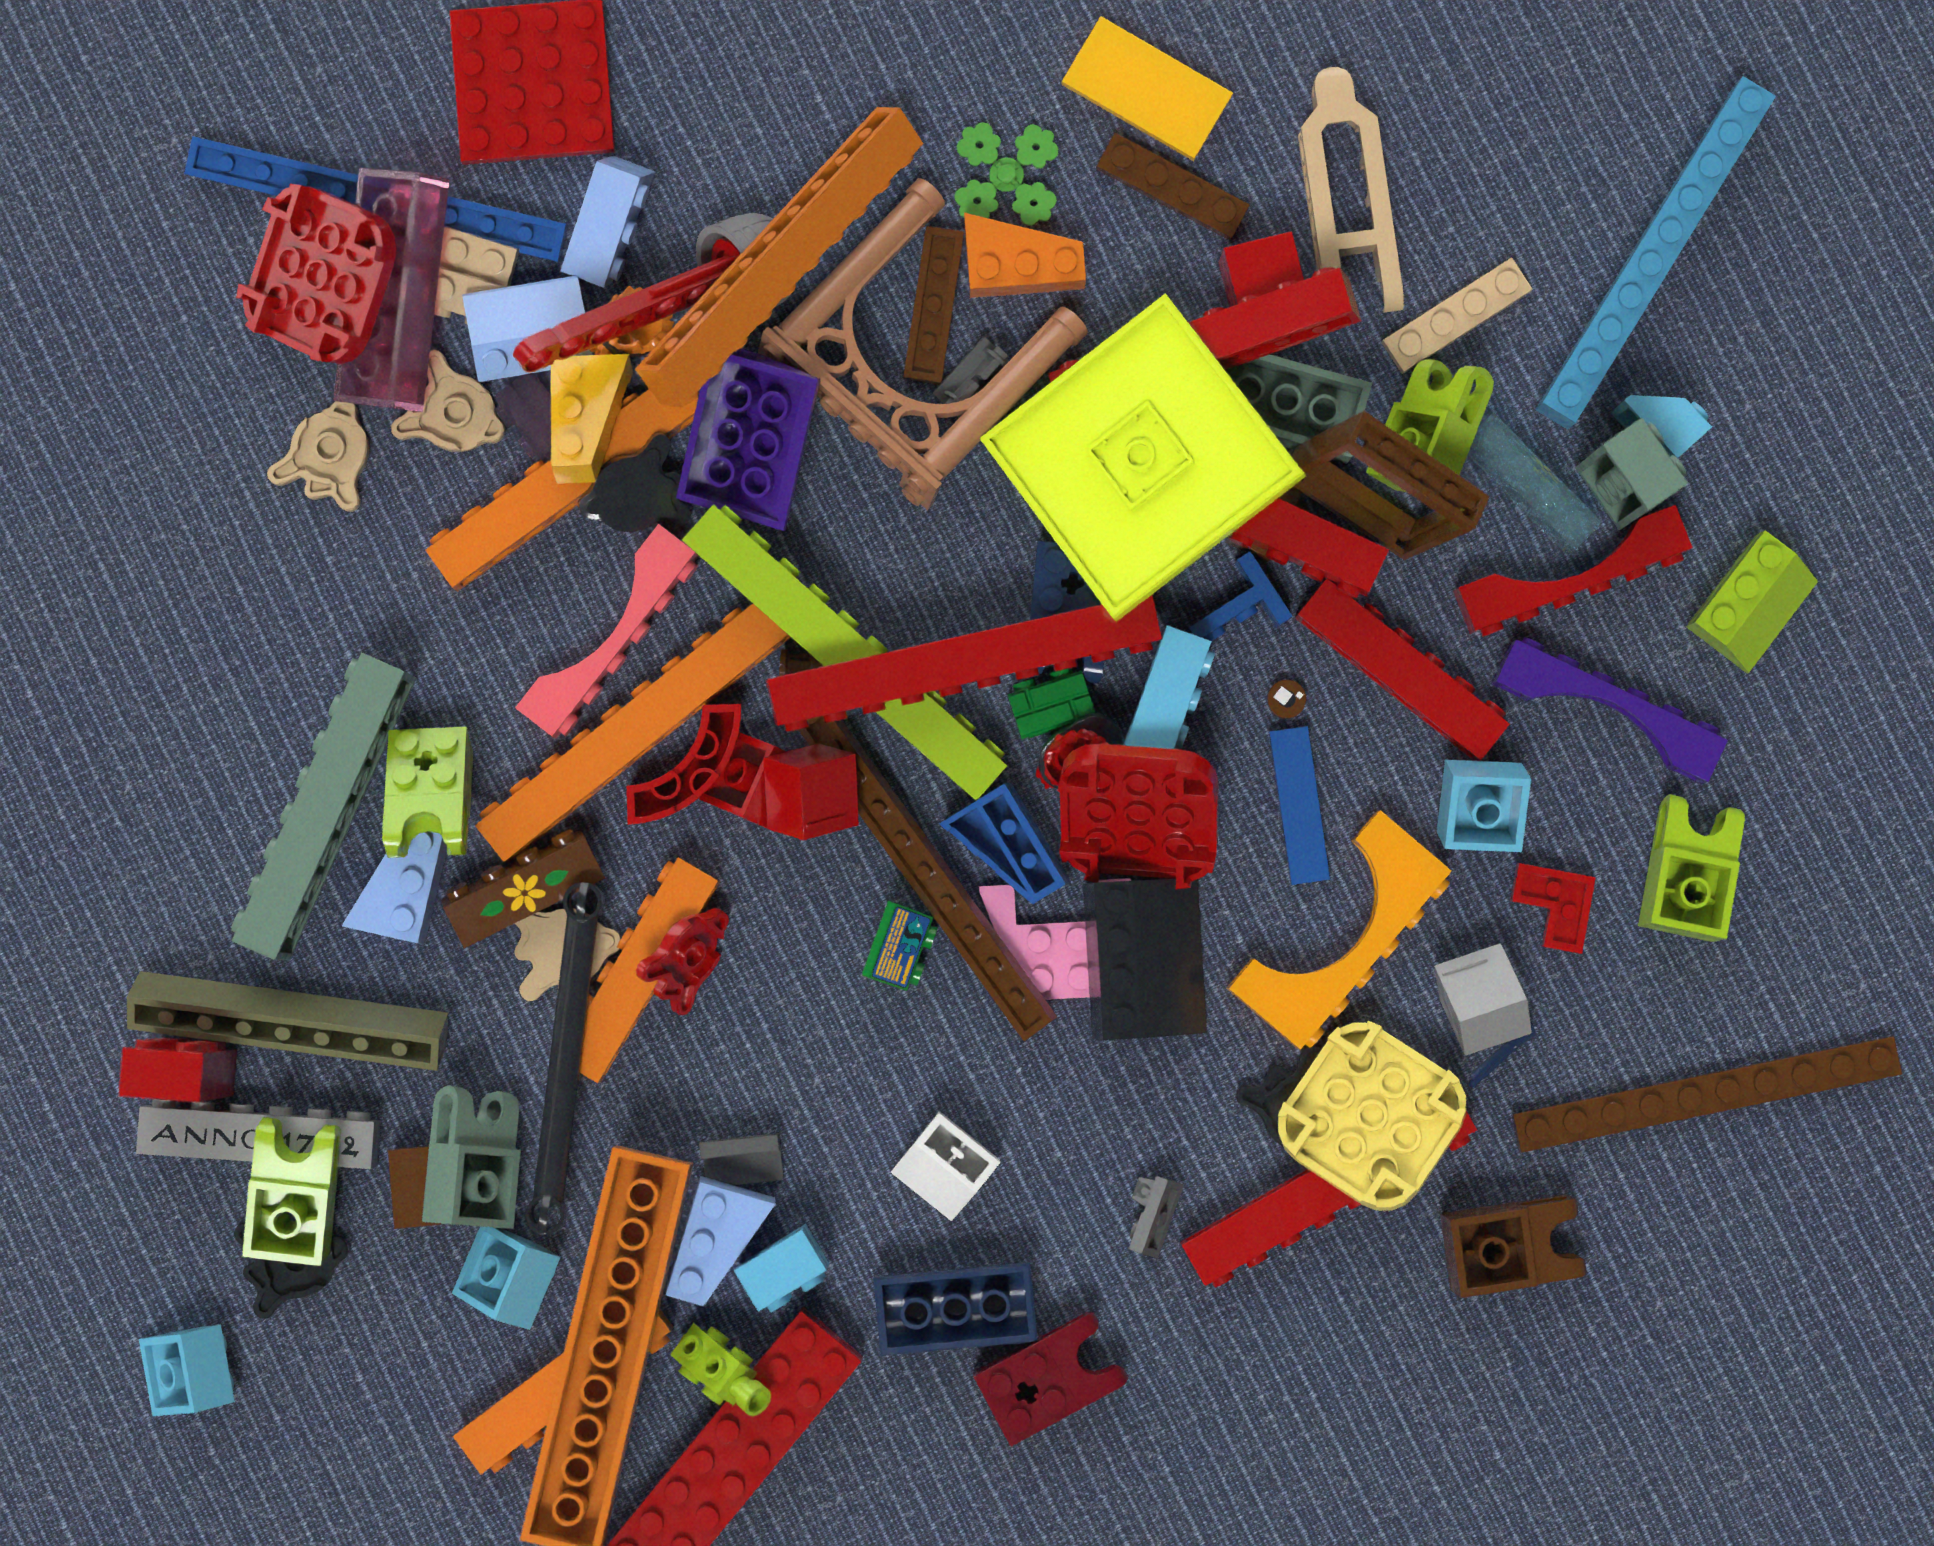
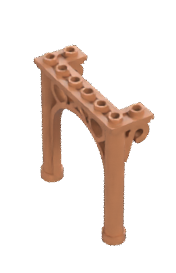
M918 178L906 190L907 195L778 327L776 325L772 329L767 327L762 332L758 354L820 378L817 396L820 398L819 402L823 409L833 417L839 415L849 424L848 429L857 440L862 443H870L878 451L879 459L891 469L897 468L901 471L903 476L899 485L903 488V495L916 506L921 504L928 510L935 501L942 485V480L981 441L979 438L991 430L1071 345L1076 346L1088 334V330L1083 321L1068 308L1059 307L1038 332L983 389L972 397L955 403L931 404L916 401L896 392L881 381L866 364L857 347L852 325L853 308L856 299L865 286L945 206V201L938 190L926 180ZM844 305L841 330L828 327L820 329ZM823 340L844 344L846 360L838 366L828 365L816 354L815 346ZM805 345H807L806 352L802 349ZM851 365L855 369L852 379L857 386L856 396L835 379L847 374ZM868 387H869L874 393L867 394V393H868ZM876 406L883 407L889 411L891 406H894L898 409L892 415L890 426L888 427L868 408ZM907 415L924 417L930 432L929 437L921 442L909 439L900 430L899 420ZM961 415L941 437H938L939 425L937 418ZM926 452L922 457L919 455V453Z

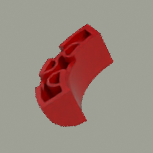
M742 704L702 705L699 731L690 751L675 768L657 779L642 784L626 786L628 825L647 823L673 815L696 801L713 785L726 767L735 748L741 723Z

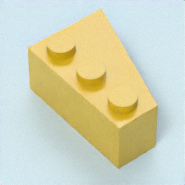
M629 354L571 356L564 360H555L554 364L551 365V467L557 484L596 482L611 439L610 434L616 416H619L622 407L621 402L627 384H630L633 375Z

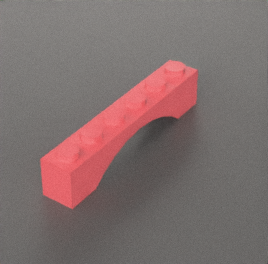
M658 524L635 553V576L631 597L622 619L611 636L594 653L578 664L558 673L539 677L515 708L552 737L557 739L561 733L567 736L579 721V717L575 714L584 703L591 705L603 690V687L600 685L603 678L608 672L614 675L623 665L627 658L623 653L633 641L635 644H638L645 637L651 627L647 622L656 611L661 614L672 602L674 595L671 591L679 581L686 583L696 571L698 564L694 561L698 558V555Z

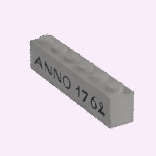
M152 1099V1105L141 1106L139 1109L136 1154L252 1161L256 1127L263 1117L280 1120L284 1143L292 1151L297 1153L311 1152L315 1136L323 1125H337L341 1129L338 1167L373 1169L378 1166L381 1120H370V1112L347 1111L346 1118L331 1117L332 1110L308 1109V1115H292V1107L269 1106V1113L253 1112L254 1105L230 1104V1110H215V1102L191 1101V1108L176 1107V1100Z

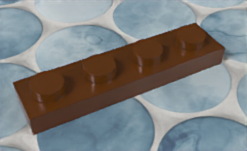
M1114 133L1096 166V170L1230 241L1250 204L1117 133Z
M926 226L903 375L904 380L937 385L942 383L964 231Z

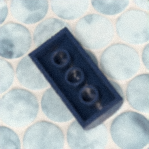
M1030 1262L873 1277L881 1356L1037 1341Z

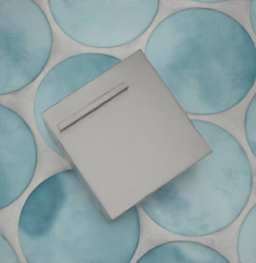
M1501 943L1434 966L1440 1002L1465 1056L1532 1033L1526 995Z

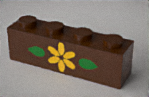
M573 830L564 831L552 838L553 844L541 850H538L537 847L525 850L516 857V862L504 868L502 865L493 866L481 874L482 879L470 885L467 882H462L448 889L445 892L447 896L441 899L442 906L463 948L563 900L565 892L576 883L589 882L595 884L605 879L582 830L575 833Z

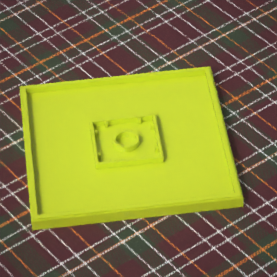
M1166 293L979 438L1116 622L1306 477Z

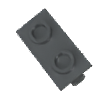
M983 336L932 394L943 404L955 403L972 397L983 389L1009 362L1007 359L1008 355L1000 347H995Z

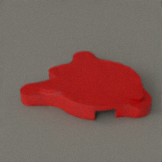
M713 908L704 913L682 918L666 933L658 949L637 965V977L644 982L658 980L654 987V995L662 1000L670 999L671 1009L678 1015H686L691 1011L699 987L717 966L721 954L715 951L717 938L724 940V932L729 923L728 915L719 908Z

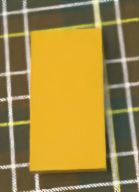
M1102 16L1098 19L1061 84L1192 161L1195 160L1233 95V92Z

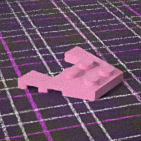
M1130 878L1099 880V882L1131 881ZM1010 885L979 886L981 898L994 930L1044 999L1090 997L1085 922L1017 925L1014 888Z

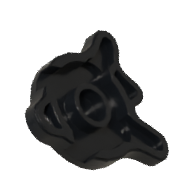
M660 432L655 433L639 451L617 456L603 464L596 482L591 483L589 489L578 500V508L582 515L588 519L599 520L612 529L622 532L644 530L659 522H669L678 526L687 524L691 518V512L682 501L676 499L681 475L676 470H662V464L671 449V442L668 437Z
M1314 1045L1311 1048L1306 1046L1301 1050L1294 1073L1288 1074L1282 1066L1273 1065L1268 1070L1261 1084L1243 1085L1236 1091L1235 1097L1237 1102L1258 1113L1266 1131L1282 1147L1284 1146L1278 1133V1114L1283 1102L1286 1103L1320 1053L1321 1049Z
M245 1222L240 1223L234 1231L235 1240L241 1245L244 1243ZM332 1235L330 1253L321 1266L256 1258L255 1262L246 1265L243 1269V1275L257 1289V1297L253 1305L254 1313L261 1319H267L274 1315L280 1305L287 1300L305 1298L323 1289L332 1279L338 1264L349 1254L347 1240L342 1236Z

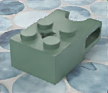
M445 1086L436 1093L433 1104L422 1222L514 1228L521 1150H515L519 1103L514 1095L503 1091L487 1094L481 1100L476 1118L474 1116L473 1096L469 1091L458 1086Z

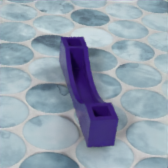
M1524 637L1522 642L1516 639L1510 643L1491 685L1525 701L1547 696H1572L1589 699L1609 706L1627 717L1644 732L1656 748L1665 768L1699 784L1709 782L1728 742L1727 739L1719 736L1720 729L1703 721H1699L1697 725L1683 719L1685 716L1683 711L1673 706L1664 704L1660 708L1649 703L1650 696L1637 689L1629 687L1626 692L1614 686L1615 680L1604 673L1593 671L1592 675L1578 669L1580 663L1568 656L1558 654L1557 658L1546 654L1543 652L1545 647L1532 639Z

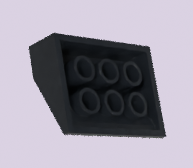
M1176 879L1083 884L1092 1040L1106 1041L1207 1033L1198 879L1192 881L1191 888L1176 889Z

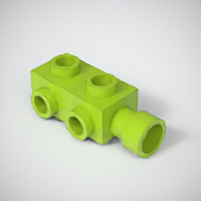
M693 1323L670 1354L682 1365L678 1371L696 1385L699 1381L702 1382L705 1386L701 1392L718 1405H721L724 1400L732 1405L736 1403L749 1416H755L763 1412L770 1402L771 1393L759 1381L753 1380L757 1374L749 1367L753 1359L736 1346L732 1350L728 1349L726 1345L730 1339L713 1326L706 1331Z

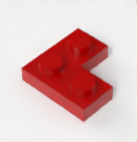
M1517 863L1510 902L1548 909L1541 947L1582 954L1596 877Z

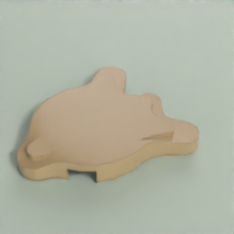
M430 350L424 355L423 364L429 384L424 388L413 385L407 389L408 411L394 420L391 425L392 434L398 440L423 438L431 441L437 447L450 452L469 451L485 443L499 442L505 435V425L497 416L495 404L490 393L481 383L473 378L454 372L440 351Z
M338 399L329 408L322 410L321 413H317L308 419L305 418L298 425L292 436L291 446L287 455L268 469V479L274 485L283 486L303 478L306 481L304 493L309 499L317 500L333 497L343 510L347 512L357 510L361 502L357 490L358 479L368 460L369 442L358 420L356 405L348 399Z
M565 909L546 913L537 912L515 923L522 933L514 951L515 956L518 960H528L533 964V969L520 986V994L527 1001L537 1000L550 987L559 984L567 917ZM598 921L591 978L600 970L608 957L619 950L617 945L621 939L620 934L616 930L606 928Z

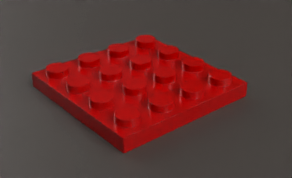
M573 0L449 10L460 160L463 165L615 153L603 0Z

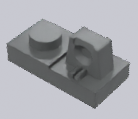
M1156 1176L1155 1180L1138 1178L1132 1199L1145 1206L1144 1212H1141L1140 1218L1131 1229L1129 1250L1158 1258L1184 1184L1160 1176Z

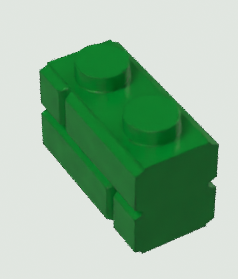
M1072 668L1050 673L1051 681L1036 685L1035 680L1031 679L1012 686L1014 693L1008 694L1007 699L1021 741L1057 730L1065 725H1071L1083 716L1095 713L1082 671L1073 673Z

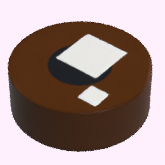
M1281 680L1275 683L1267 694V706L1270 712L1281 719L1296 717L1303 711L1306 705V693L1303 687L1293 680Z

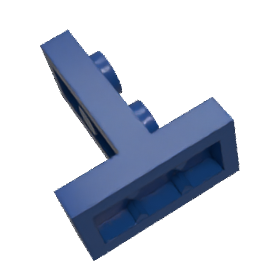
M1248 552L1237 559L1235 566L1250 589L1189 627L1187 633L1213 642L1226 633L1223 626L1236 618L1240 624L1259 612L1255 606L1258 603L1261 604L1276 628L1292 618V614L1252 553Z

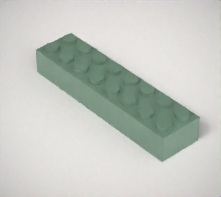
M362 652L359 659L353 658L346 670L344 679L348 683L342 695L337 694L331 703L328 715L332 719L327 730H321L312 747V751L316 752L310 767L304 766L299 774L296 787L300 788L294 803L289 801L285 806L280 818V823L284 824L278 839L273 837L270 840L264 853V859L268 860L261 875L257 873L252 879L247 895L252 897L246 910L241 909L237 913L231 927V931L235 932L232 942L273 960L291 959L386 748L388 731L394 730L416 681L415 676Z

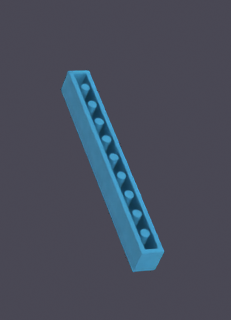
M1744 76L1732 88L1535 409L1536 411L1567 430L1577 422L1776 97L1774 94Z

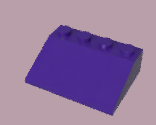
M741 348L734 351L723 363V369L700 388L676 499L709 509L712 505H715L720 510L726 505L739 518L778 530H786L820 378L758 353Z

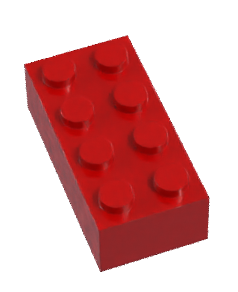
M174 1037L136 1040L134 1047H123L119 1096L192 1102L234 1096L237 1049H226V1042L212 1040L187 1042L186 1038Z

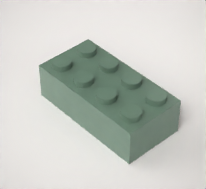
M1270 354L1225 370L1283 447L1294 450L1296 446L1365 411L1372 386L1371 382ZM1345 452L1331 460L1347 464L1352 455Z
M1643 418L1604 443L1575 467L1619 530L1688 484L1684 478L1687 472L1683 464L1676 456L1672 455L1670 457L1661 445L1664 440L1659 430L1652 423L1646 424Z

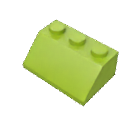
M1764 530L1755 535L1687 624L1686 628L1748 674L1818 581L1794 551Z

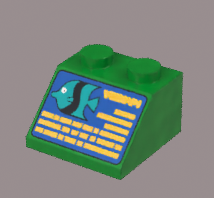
M888 901L862 976L908 991L910 984L917 986L925 964L918 962L923 947L931 949L938 927L931 925L933 917Z

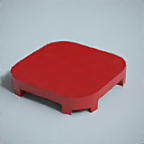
M290 184L288 188H285L275 198H267L262 210L270 213L271 217L249 285L238 283L236 298L243 300L244 313L248 319L245 326L254 333L265 334L309 355L312 360L335 364L348 363L355 360L364 351L371 337L395 262V236L388 222L371 211L326 191Z
M1111 744L1084 745L1073 750L1066 757L1057 792H1060L1061 844L1059 853L1062 863L1068 861L1072 867L1085 873L1084 880L1099 883L1100 873L1176 879V889L1191 888L1192 881L1204 877L1207 873L1212 874L1218 847L1219 781L1216 770L1208 760L1194 752L1180 749Z

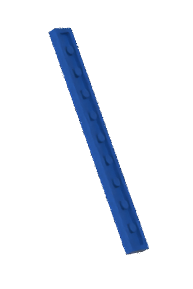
M194 136L191 139L184 172L188 176L273 196L280 194L290 184L316 188L371 211L388 223L439 235L442 234L443 227H450L517 248L520 254L559 263L568 228L567 224Z

